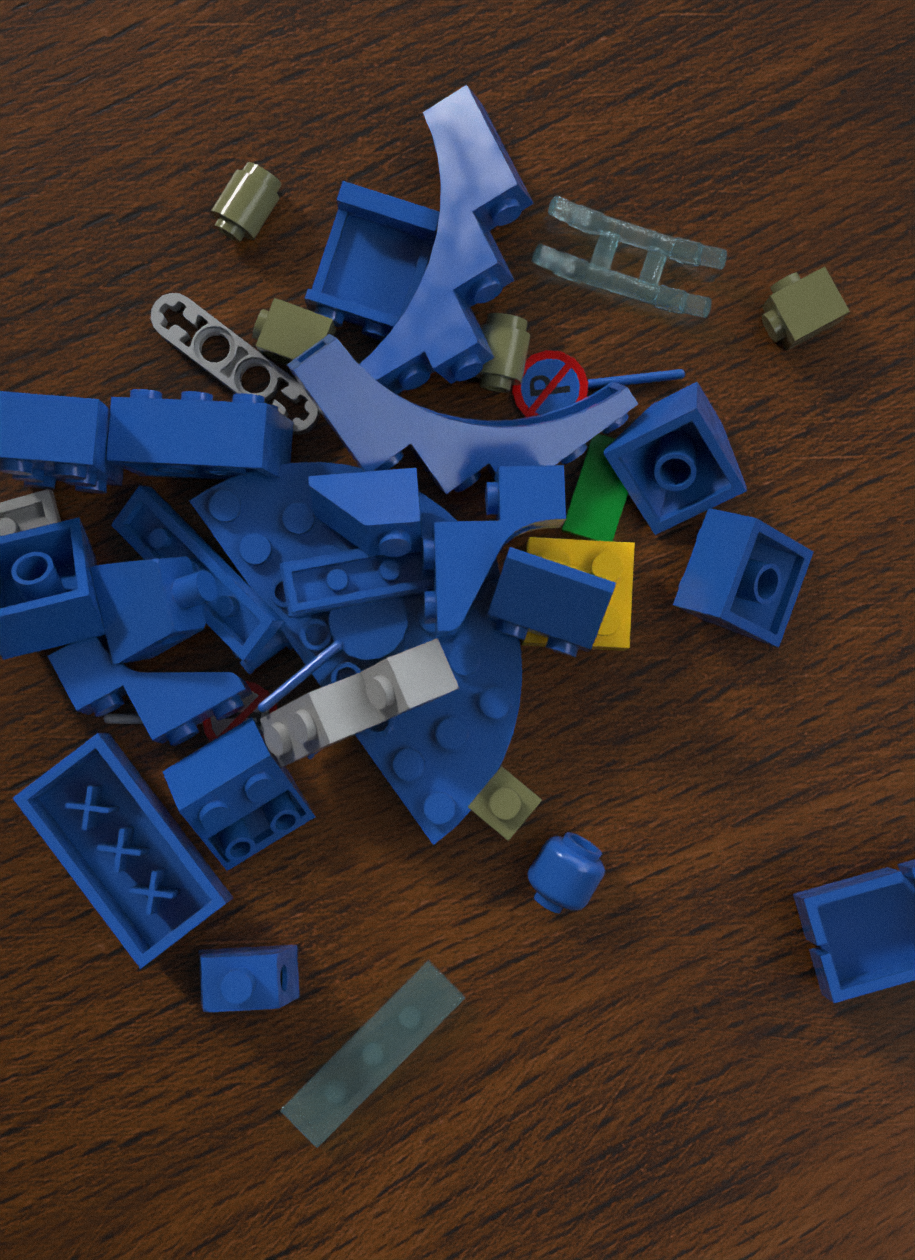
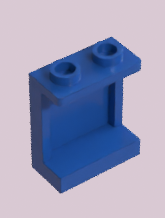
M343 181L336 200L338 211L312 289H307L304 300L309 310L333 319L336 327H341L343 321L363 327L362 334L372 339L383 341L406 311L420 285L432 253L440 212Z

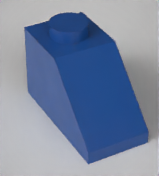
M417 468L308 476L314 516L369 556L385 555L399 557L407 553L422 552Z

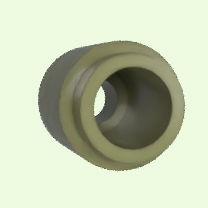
M247 162L242 170L237 169L210 211L217 219L214 227L237 243H240L243 237L254 240L280 199L277 192L282 183L264 168L252 162Z
M489 313L487 315L486 324L480 327L495 358L486 362L480 373L474 376L480 379L481 388L494 392L508 393L510 392L511 385L522 384L531 336L526 332L527 320L504 313Z

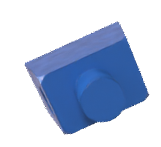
M187 556L103 564L90 567L113 665L151 659L204 630L206 621L202 604L213 601L217 596V584L212 574L206 570L194 572L192 563Z
M297 945L198 950L200 1001L203 1012L277 1009L300 997ZM281 970H282V987H281Z

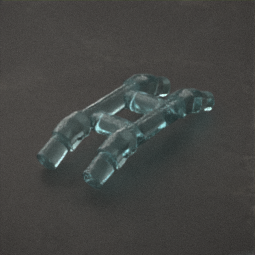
M557 195L551 200L548 208L549 215L567 222L569 226L595 236L599 235L590 263L543 244H539L536 247L532 257L533 263L549 269L554 274L580 284L582 282L645 302L664 311L682 315L685 313L703 318L709 315L712 304L711 298L686 293L684 290L664 285L659 286L658 284L667 257L682 264L697 267L700 265L722 270L727 259L726 249L702 245L701 242L690 241L680 237L674 238L603 215L604 213L590 209L582 204L577 205ZM618 242L648 251L639 279L610 270Z

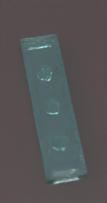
M428 959L296 1092L280 1111L318 1148L465 999V996Z

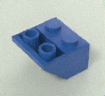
M252 717L162 771L178 811L226 871L315 818L312 809L286 766L280 768L276 756L268 749L264 733Z

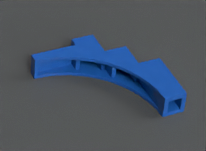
M467 85L423 112L433 137L441 182L440 213L435 242L420 285L406 311L386 338L359 364L376 381L395 394L403 390L420 387L429 380L430 374L435 371L451 384L455 381L468 380L480 373L486 362L495 358L471 306L494 299L501 293L503 287L515 280L490 230L496 226H503L513 222L520 216L522 210L534 204L484 106Z
M331 334L325 336L287 364L288 368L364 472L374 471L375 469L376 471L390 469L403 458L404 454L401 450L409 446L435 485L446 494L453 489L455 492H461L473 485L480 478L481 473L479 470L483 467L487 468L495 480L498 466L556 465L559 462L567 464L582 455L587 449L585 443L602 431L603 434H607L623 425L629 418L627 412L638 405L628 387L612 381L592 395L567 407L532 417L513 420H478L438 413L414 404L380 384L354 360L341 342Z

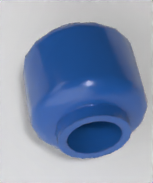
M567 832L564 837H550L545 841L527 873L529 883L537 891L534 899L541 906L554 913H561L563 908L577 911L583 909L605 875V867L600 860L602 852L593 843L572 832Z

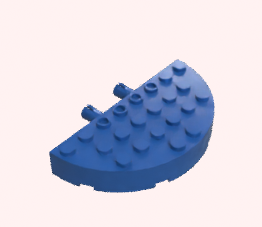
M325 462L281 464L280 478L268 477L257 470L246 472V476L237 475L214 485L189 500L248 585L284 620L255 661L240 662L248 674L253 673L257 667L285 647H288L289 650L294 648L306 665L334 642L329 628L328 616L330 611L293 618L289 617L279 563L359 549L314 516L308 476L364 472L362 468ZM419 492L422 537L432 535L434 522L457 521L444 508ZM499 579L483 582L456 634L450 637H435V624H425L424 593L400 597L407 610L408 626L403 641L392 653L380 659L362 660L349 656L341 649L312 673L319 685L324 687L360 673L388 657L438 638L459 688L429 703L355 734L433 845L453 830L471 811L468 806L498 771L514 733L522 687L520 641L517 638L495 631L494 628L497 621L487 618ZM232 650L235 657L239 658L237 654ZM318 752L307 756L308 759H312Z

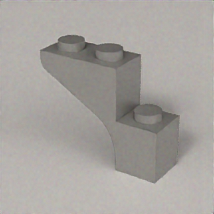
M437 638L388 657L360 673L311 691L261 718L265 743L270 752L276 756L281 768L393 717L438 699L458 689L459 686Z

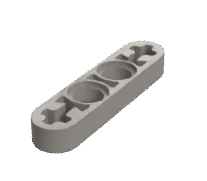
M168 293L155 301L151 309V321L155 330L165 341L235 394L260 395L265 397V403H267L276 395L281 382H285L288 386L281 390L283 396L295 404L300 402L301 399L307 400L304 408L309 416L304 421L297 417L292 420L294 422L293 435L308 433L316 426L320 418V411L301 384L188 297L180 293ZM181 307H184L183 316L197 330L202 320L207 323L195 333L189 347L183 344L191 339L185 330L175 324L169 330L166 329L168 321L164 313L168 309L177 312ZM212 336H222L230 344V351L227 357L217 363L205 360L201 353L204 341ZM254 366H261L270 374L268 387L260 393H250L242 386L244 372ZM274 399L272 405L278 406V411L288 417L285 407Z

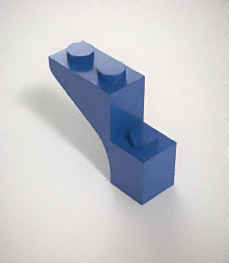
M564 465L498 466L495 482H486L485 487L486 514L496 515V521L434 522L432 537H423L422 555L423 570H433L434 591H424L425 624H435V637H450L458 632L497 555L509 541L529 531L561 528L566 520Z
M103 635L70 643L48 655L76 711L87 715L94 712L96 717H101L124 704L122 696L128 694L152 741L161 744L169 741L171 746L183 743L199 733L196 725L206 719L215 716L217 721H220L237 713L245 707L242 699L253 694L246 681L231 672H138L131 670L124 663L113 665L108 641Z

